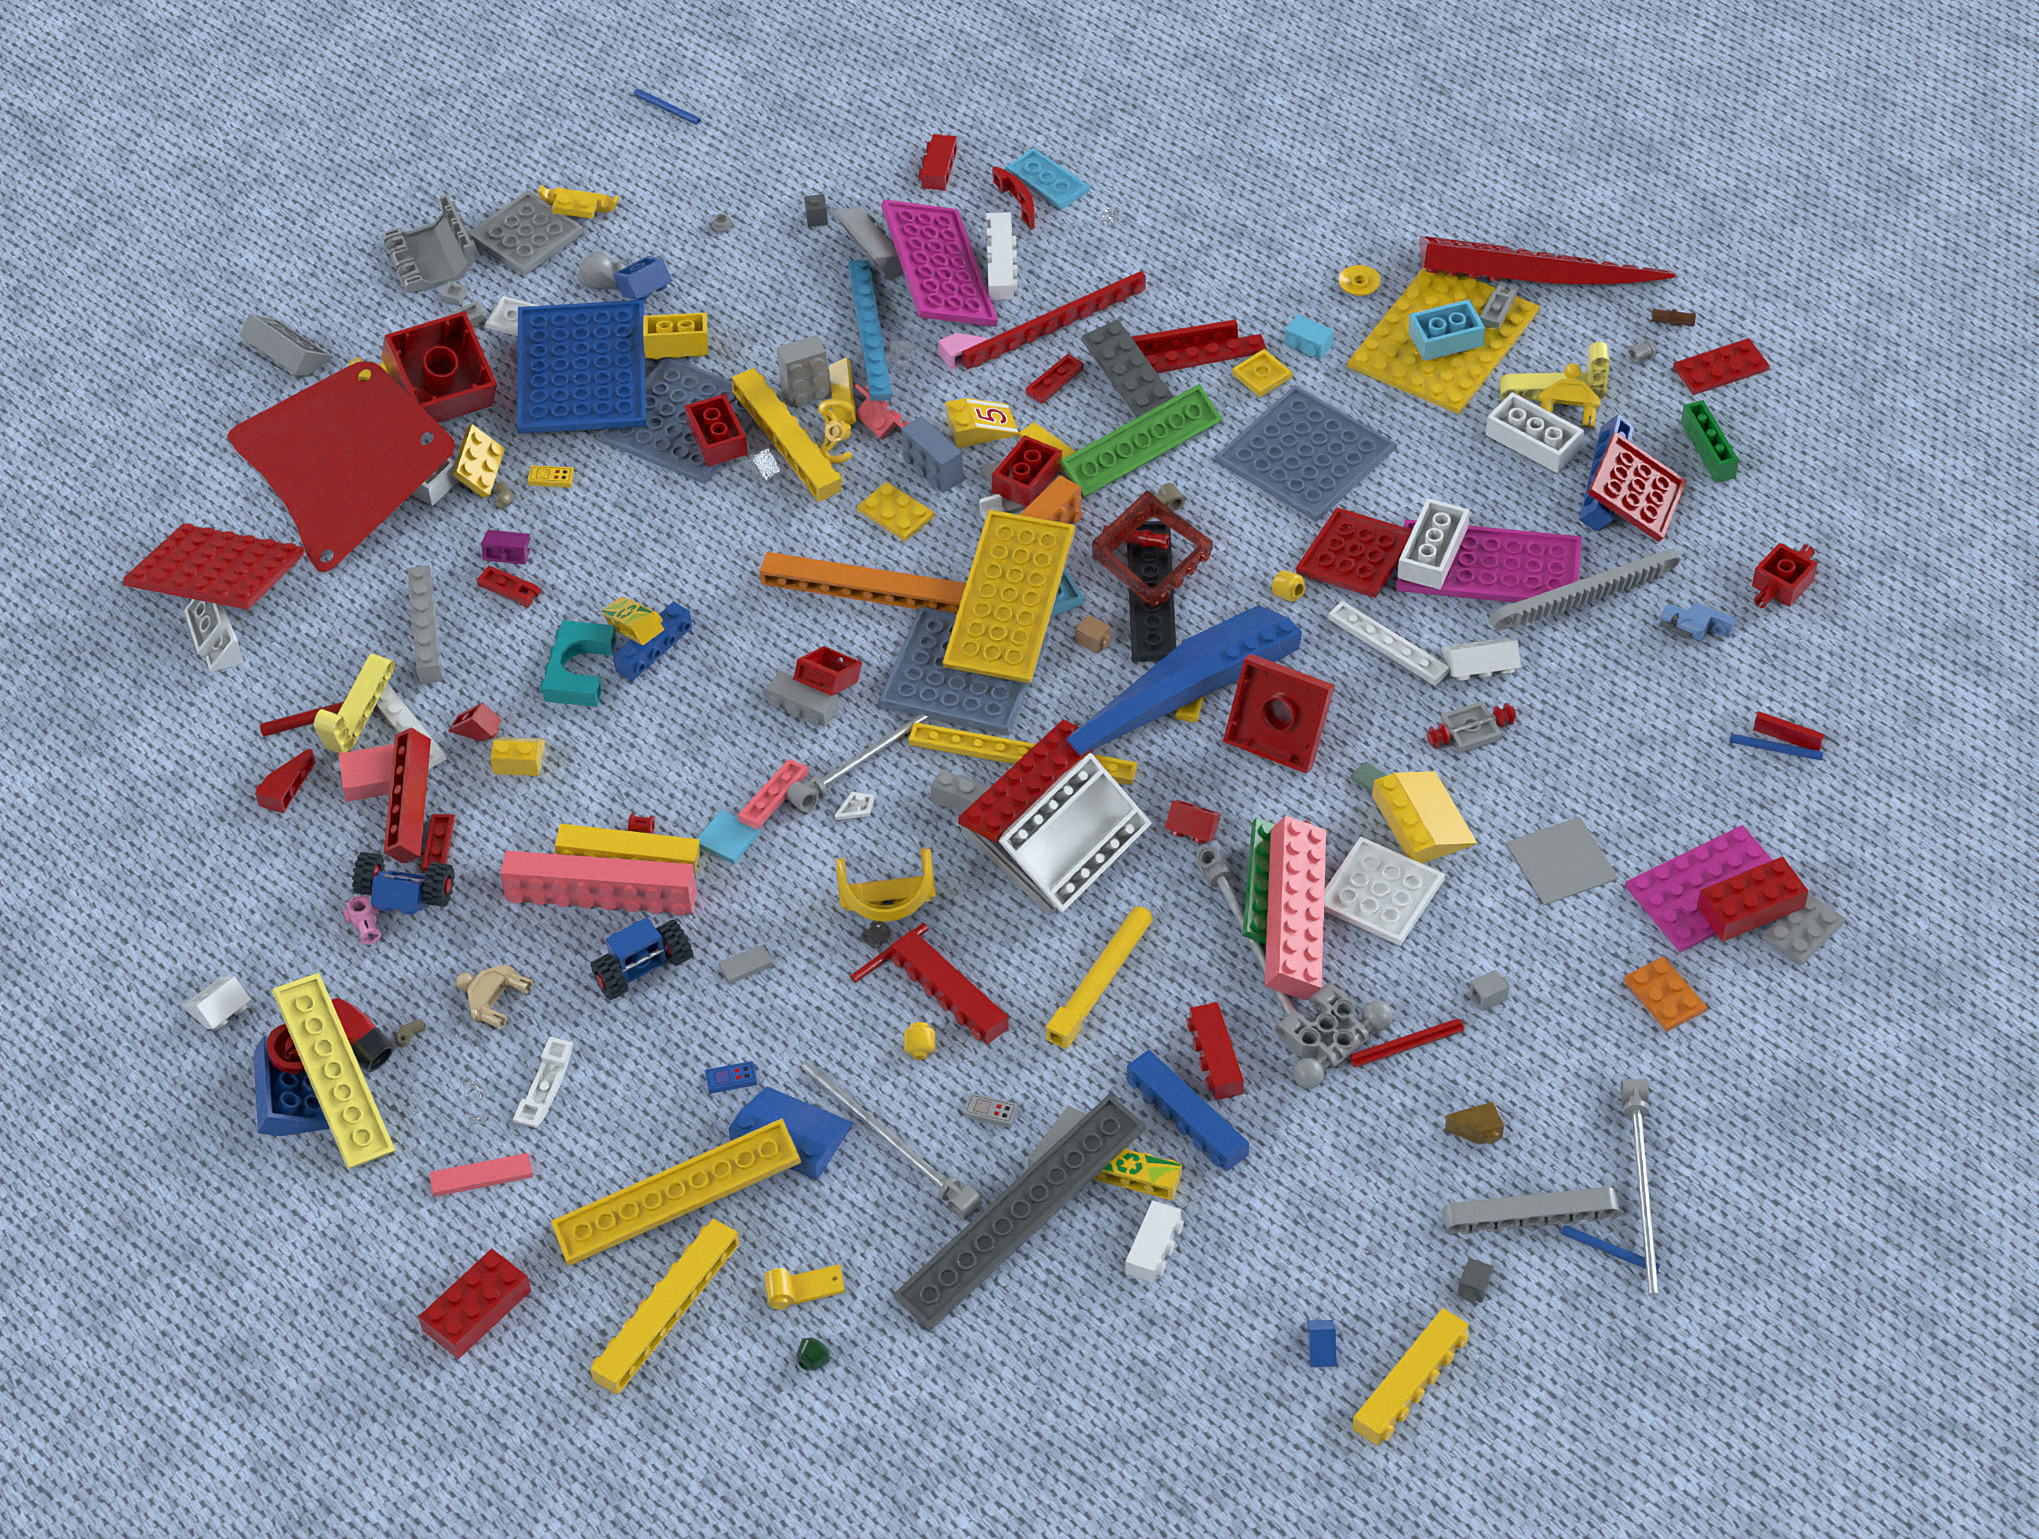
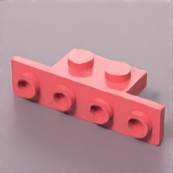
M856 383L855 387L867 397L856 410V417L883 440L896 425L902 428L909 424L906 420L904 423L901 422L902 416L893 408L889 411L887 409L889 404L885 401H870L868 386L866 385L863 388Z

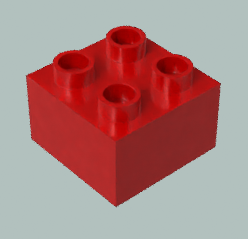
M466 311L385 335L381 358L388 374L437 423L493 406L497 382Z

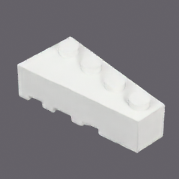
M1011 212L986 213L989 297L991 300L1014 299V292H1018V279H1013V277H1017V265H1013V263H1017V250H1013V248H1017L1016 236H1012Z

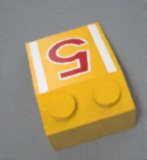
M971 398L945 402L946 420L957 448L1019 435L1009 405L1006 403Z

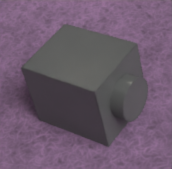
M825 195L804 196L808 227L828 225Z
M1469 1258L1459 1282L1458 1295L1462 1296L1466 1301L1482 1303L1492 1280L1494 1266Z

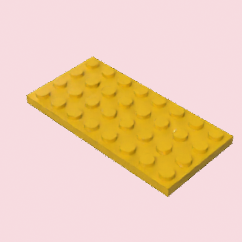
M988 510L944 656V668L1031 684L1075 533V525Z

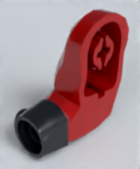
M341 998L332 999V1004L358 1064L368 1072L379 1069L391 1057L394 1051L392 1043L380 1028H377L370 1018L356 1006ZM286 1024L277 1026L270 1032L267 1039L268 1054L274 1067L282 1072L291 1074L306 1072Z

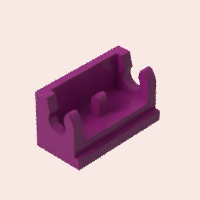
M488 529L481 542L483 560L525 565L531 549L528 548L531 539L530 534Z

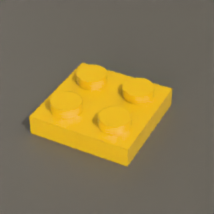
M1263 349L1232 368V375L1260 398L1292 378V371Z

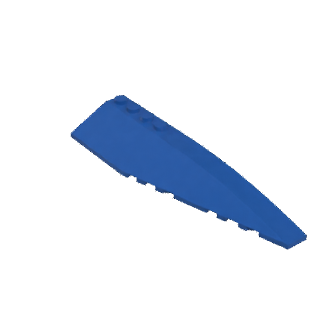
M1257 605L1187 638L1067 738V742L1080 756L1238 680L1244 658L1250 654L1275 662L1299 649L1302 631L1288 617Z

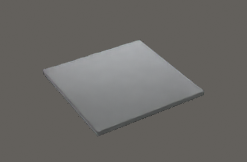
M1580 817L1506 842V845L1544 905L1619 879Z

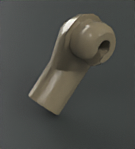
M502 481L496 485V490L500 494L495 504L500 509L510 505L514 499L513 492Z
M422 1019L400 1026L395 1036L396 1045L406 1047L414 1034L425 1031Z

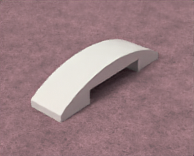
M549 1037L541 1055V1066L526 1099H522L513 1118L514 1122L535 1128L542 1122L564 1078L573 1048L572 1042Z

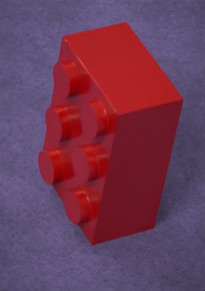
M726 394L685 405L687 425L707 467L748 455L746 435Z
M1024 435L992 473L991 493L1000 494L1005 499L1028 507L1060 472L1062 466L1059 462L1062 460V450Z

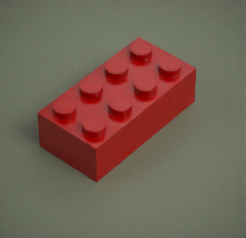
M1782 856L1701 889L1697 908L1720 940L1724 942L1805 908L1809 890Z
M491 1248L418 1316L422 1331L455 1358L460 1359L531 1292L528 1276Z

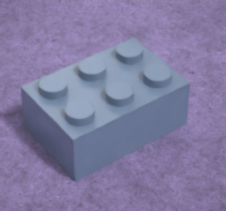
M921 416L901 428L902 457L907 464H912L920 476H925L933 488H938L944 493L964 481L962 452L924 417Z

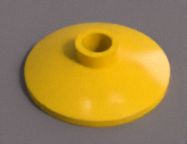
M1365 265L1347 267L1339 275L1340 287L1345 292L1355 296L1372 294L1379 288L1381 282L1379 273Z

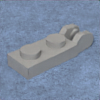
M1501 282L1479 317L1483 325L1496 329L1500 328L1514 302L1518 287L1512 286L1510 292L1506 294L1504 293L1505 283Z

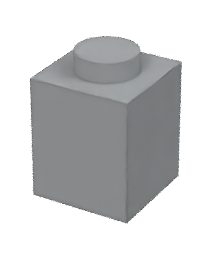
M1494 970L1472 980L1469 994L1479 1008L1484 1011L1507 1000L1509 984L1504 977H1501Z

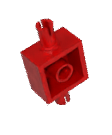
M1779 542L1755 568L1752 587L1761 591L1754 597L1756 606L1762 603L1760 608H1765L1774 598L1790 607L1814 582L1818 563L1810 559L1815 554L1812 546L1808 548L1809 545L1804 544L1797 552Z

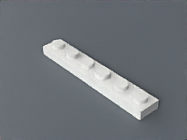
M1341 601L1328 613V620L1434 686L1449 673V666L1344 601Z
M387 683L376 704L378 710L397 733L412 727L431 739L428 769L446 760L445 753Z

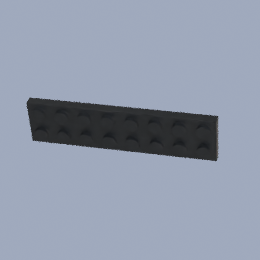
M1170 521L1126 522V529L1137 531L1150 530L1151 533L1169 535L1167 549L1154 546L1146 548L1139 544L1127 543L1132 662L1161 661L1176 648Z

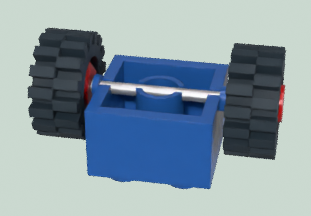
M360 852V855L357 856L355 868H353L354 875L352 876V880H354L352 883L353 891L356 894L371 896V905L378 906L379 910L392 911L393 909H399L403 914L413 915L429 905L446 907L448 901L451 900L450 895L453 894L452 887H454L453 880L455 875H453V866L450 864L431 862L427 867L428 871H426L425 875L392 870L383 872L385 864H383L384 858L381 854Z
M646 917L619 932L613 933L605 939L608 953L590 962V967L592 968L591 971L594 974L595 980L598 982V986L601 988L602 993H605L606 998L613 1000L629 991L628 983L666 964L665 954L674 966H678L693 958V950L688 942L689 939L685 936L684 930L681 929L680 924H677L676 920L672 919L655 928L649 918Z

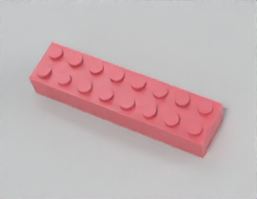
M1285 815L1271 829L1265 987L1307 1001L1322 986L1326 830Z
M506 851L500 872L506 900L513 903L533 902L537 905L548 903L557 904L561 907L575 905L586 909L601 907L606 910L626 909L630 912L642 910L650 911L654 914L668 912L682 916L693 913L697 894L693 864Z

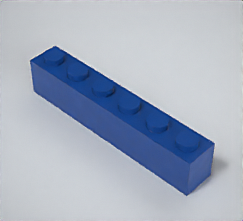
M1149 1049L1127 1065L1126 1079L1133 1089L1138 1088L1149 1104L1154 1103L1166 1120L1171 1119L1182 1135H1188L1199 1151L1204 1150L1216 1167L1221 1166L1227 1172L1249 1155V1142Z

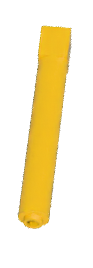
M1132 908L1064 1007L1060 1006L1047 1024L1046 1040L1065 1049L1069 1048L1082 1029L1083 1021L1152 923L1153 918L1147 908Z

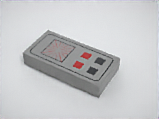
M970 1093L963 1115L965 1118L1011 1128L1018 1110V1104Z

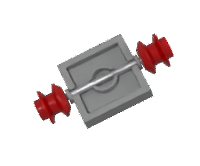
M1483 701L1441 714L1440 720L1442 723L1438 725L1436 730L1432 726L1429 727V732L1426 733L1427 740L1430 745H1434L1437 749L1441 742L1444 745H1448L1451 738L1459 753L1502 740V733L1499 727L1503 728L1505 722L1513 725L1514 719H1516V712L1514 707L1509 706L1508 703H1504L1503 709L1495 706L1493 714H1490Z

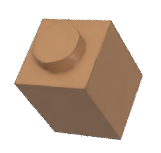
M1087 615L1075 629L1076 643L1097 654L1103 648L1106 649L1111 643L1110 626L1090 615Z

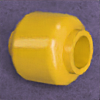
M1282 570L1272 580V592L1280 599L1294 602L1301 598L1305 592L1304 580L1296 573Z
M911 1023L903 1033L904 1051L912 1055L913 1059L924 1060L927 1058V1055L935 1051V1031L929 1027L928 1023Z

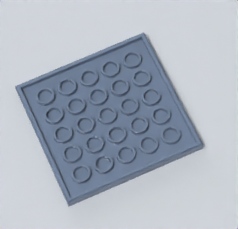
M663 357L646 377L647 426L602 429L596 436V439L706 484L722 463L707 467L687 425L685 405L726 394L745 435L756 422L732 392V381L672 357Z
M1294 385L1214 457V461L1317 522L1397 448V443Z
M920 606L878 700V707L913 715L924 714L931 719L1009 736L1030 684L944 668L943 660L957 614ZM1045 633L1035 671L1049 639V634Z

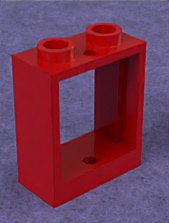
M823 646L797 659L793 680L833 696L858 682L863 662Z

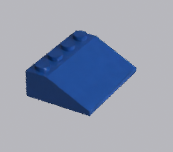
M263 1036L254 1051L258 1133L287 1136L330 1129L307 1073L291 1074L282 1072L274 1067L268 1054V1036Z
M766 1087L740 1110L728 1128L730 1141L783 1118L802 1162L789 1169L818 1181L853 1126V1122L775 1089Z

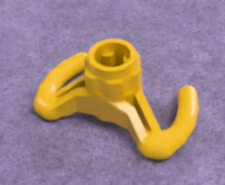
M828 399L822 401L818 406L819 414L825 419V440L819 449L821 454L829 459L830 463H842L852 458L851 452L836 456L830 455L829 452L838 442H844L845 439L850 438L851 426L843 420H839L830 408L839 407L851 412L853 405L840 399Z

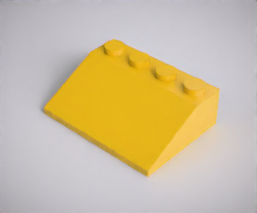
M1435 771L1399 772L1374 780L1372 797L1408 858L1422 864L1477 844Z

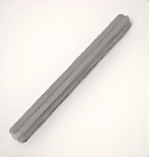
M962 826V832L1048 915L1058 910L1036 883L991 840Z

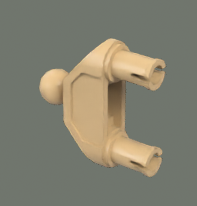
M500 965L480 971L475 979L470 973H461L457 976L456 985L461 991H468L473 1021L477 1023L486 1022L497 1029H502V1025L506 1023L507 1016L492 1010L491 1007L506 987H513L528 994L529 990L532 989L533 980L517 974L514 968L510 966Z

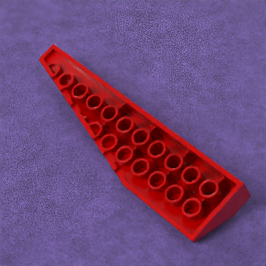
M1421 235L1419 238L1421 266L1426 268V272L1438 273L1439 270L1447 271L1446 274L1459 276V273H1467V277L1480 278V275L1488 276L1489 280L1500 281V278L1561 284H1617L1675 278L1674 272L1648 267L1639 269L1638 266L1623 264L1621 267L1609 261H1603L1602 264H1598L1597 261H1593L1594 259L1558 254L1556 257L1552 253L1542 251L1537 252L1536 255L1533 251L1522 248L1517 249L1515 252L1509 246Z

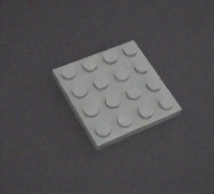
M527 190L469 231V239H473L474 243L525 276L582 235L584 228L566 215L554 214L551 205Z

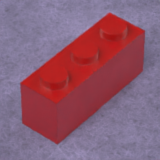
M933 134L931 142H927V155L923 156V169H919L918 180L921 181L922 188L946 191L957 153V136Z

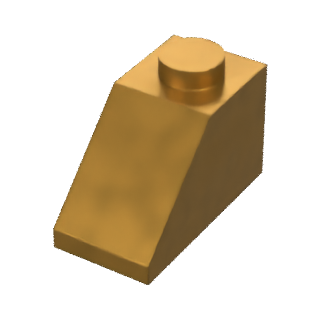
M1489 1102L1447 1114L1445 1129L1449 1133L1479 1145L1486 1142L1487 1144H1493L1499 1141L1500 1138H1503L1504 1124L1494 1103Z

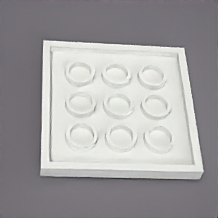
M1360 837L1324 889V912L1401 946L1443 883L1445 874Z

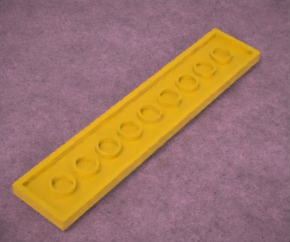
M783 1118L556 1218L551 1223L568 1266L802 1162Z

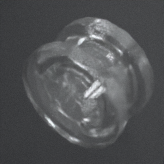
M1109 207L1105 208L1100 219L1101 225L1107 224V227L1112 228L1117 221L1118 211H1111Z

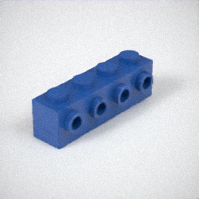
M674 601L659 613L663 620L661 625L664 631L644 645L630 639L613 655L615 671L633 682L692 628L689 610Z

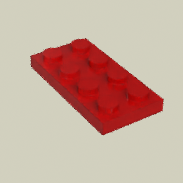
M1747 338L1674 362L1673 368L1691 393L1696 395L1769 371L1770 365L1752 341Z

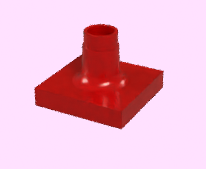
M1248 655L1243 661L1223 742L1307 774L1313 768L1335 685L1259 656Z

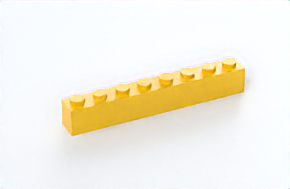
M755 368L733 376L732 392L815 499L820 502L841 492L843 480L838 471L835 472L829 459L821 454L818 445L810 440L807 431L802 429L796 417L788 412L786 404L783 401L781 402L777 398L775 390L766 384L764 376L762 374L759 375Z
M714 1218L708 1225H704L701 1228L696 1240L685 1248L683 1256L678 1262H674L670 1266L665 1278L656 1283L652 1294L647 1300L644 1299L640 1303L634 1316L625 1321L621 1332L608 1342L603 1354L594 1359L590 1368L594 1382L616 1395L623 1390L740 1245L737 1231Z

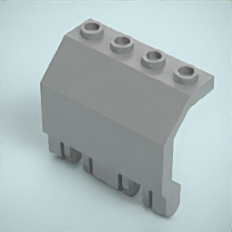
M448 194L440 196L442 212L433 224L410 231L395 228L382 234V240L386 248L390 250L389 255L398 274L402 276L401 281L408 293L435 288L447 284L449 281L461 280L475 262L474 252L477 251L473 239L469 240V230L467 226L463 227L462 215L457 214L456 203L450 200Z

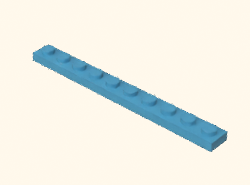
M869 260L848 261L870 401L891 400L892 392Z

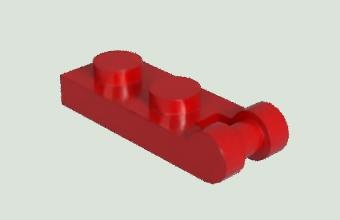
M489 565L477 579L479 587L516 601L526 608H529L533 603L532 599L534 597L537 598L541 593V589L537 585Z

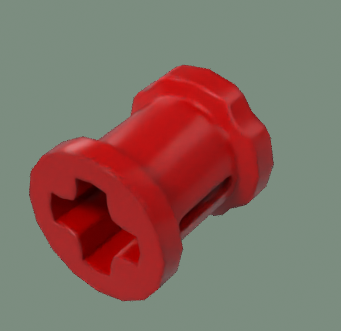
M633 813L630 814L628 831L653 834L655 828L654 815L640 817Z

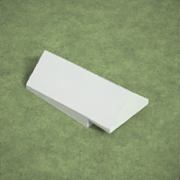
M192 599L184 609L197 654L206 657L209 671L213 672L244 663L238 640L223 605Z

